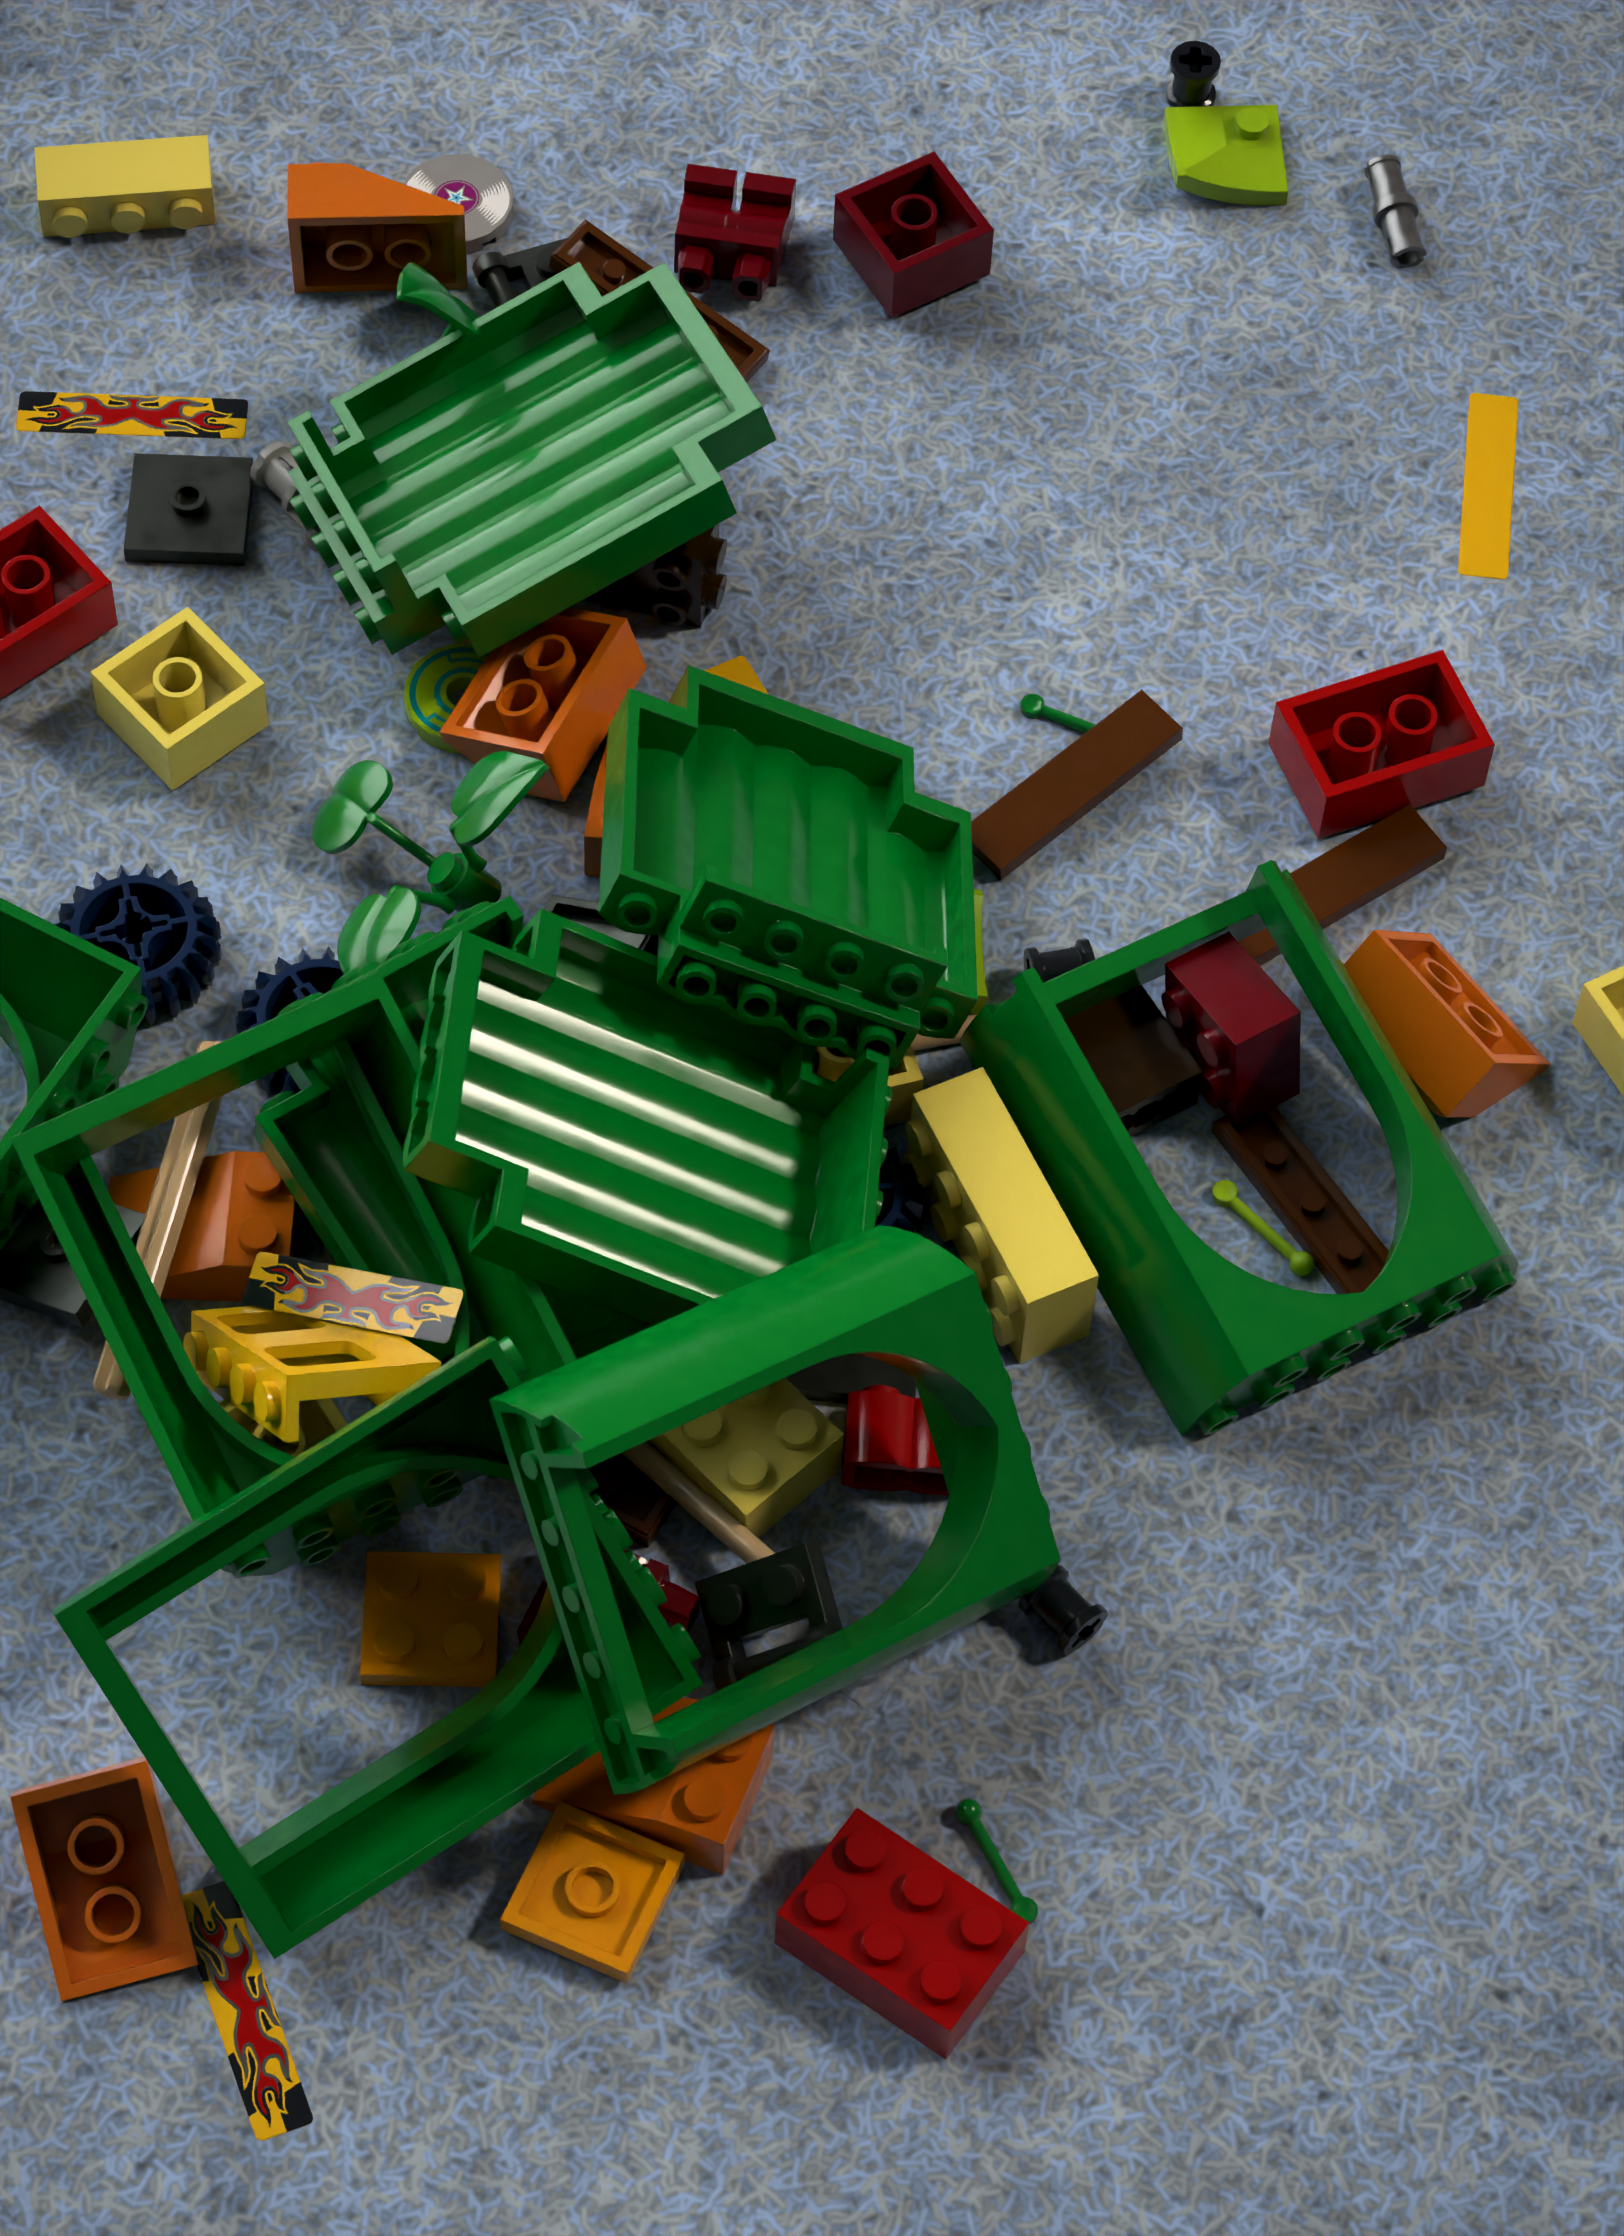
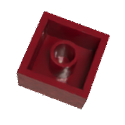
M935 151L835 194L833 240L891 318L990 275L994 229Z
M1229 931L1165 963V992L1162 994L1161 999L1166 1012V1020L1202 1069L1203 1075L1200 1092L1212 1108L1217 1109L1220 1107L1237 1127L1266 1110L1300 1094L1301 1012Z

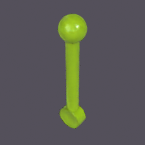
M1220 1180L1215 1183L1212 1190V1199L1215 1204L1221 1207H1230L1289 1260L1290 1269L1295 1275L1307 1276L1312 1272L1315 1263L1311 1254L1305 1251L1298 1252L1237 1197V1186L1233 1182Z

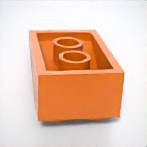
M315 162L310 164H288L287 220L294 293L397 291L399 274L410 262L419 265L430 273L447 290L468 289L463 205L347 163Z
M231 1151L204 1157L161 1299L243 1302L242 1298L256 1255L259 1252L297 1258L302 1209L265 1152ZM160 1167L111 1177L108 1192L114 1204L146 1214Z
M683 1697L653 1716V1721L655 1723L699 1700ZM770 1724L640 1791L629 1794H613L601 1753L598 1751L536 1791L532 1798V1804L554 1812L558 1802L562 1801L685 1854L686 1862L724 1875L773 1758L775 1725Z
M145 1757L15 1790L12 1793L10 1799L61 2002L199 1965L155 1774Z

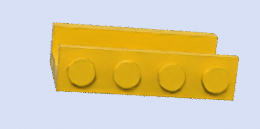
M255 1306L191 1311V1332L185 1334L183 1347L202 1383L284 1442L299 1441V1401L363 1395L376 1405H380L441 1366L440 1360L397 1334Z

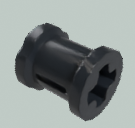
M1187 41L1178 45L1172 51L1170 68L1174 74V80L1168 83L1166 90V99L1170 106H1214L1216 90L1212 80L1218 75L1221 65L1220 55L1214 47L1205 42Z
M1087 938L1077 939L1074 947L1048 952H1039L1035 947L1026 948L1023 957L1024 971L1034 967L1044 983L1095 960L1090 941Z
M1057 1565L1054 1572L1042 1585L1020 1598L1018 1606L1025 1615H1037L1058 1637V1648L1065 1655H1069L1088 1642L1100 1630L1108 1617V1612L1100 1604L1093 1606L1089 1604L1067 1581L1069 1572L1062 1565Z

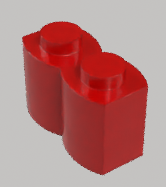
M872 1385L864 1388L862 1391L849 1392L841 1471L842 1485L856 1489L880 1491L908 1490L920 1494L949 1496L920 1397L913 1398L900 1394L897 1389L886 1385Z

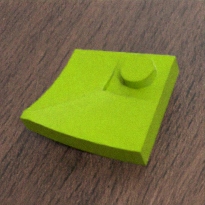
M1277 105L1165 107L1163 119L1170 169L1176 188L1226 203L1250 206L1287 204L1288 185Z

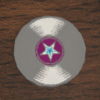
M468 154L442 155L424 161L408 174L404 182L405 185L464 206L466 254L483 250V244L490 242L493 238H495L496 243L506 234L514 218L513 188L503 171L482 158Z

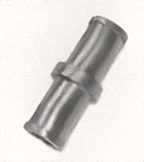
M1390 154L1374 157L1368 161L1364 172L1369 181L1375 202L1372 209L1373 219L1376 226L1383 230L1390 254V263L1395 268L1417 266L1424 260L1423 256L1427 254L1415 220L1419 212L1417 202L1407 192L1399 158Z

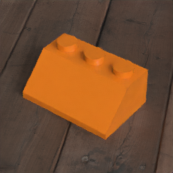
M569 607L492 650L439 733L442 740L475 764L485 756L499 751H509L543 761L550 769L542 775L527 794L565 802L607 734L608 727L629 688L634 690L647 669L627 618Z
M1373 930L1343 964L1407 1074L1421 1088L1418 1092L1424 1103L1432 1112L1441 1117H1475L1544 1072L1551 1065L1431 933Z

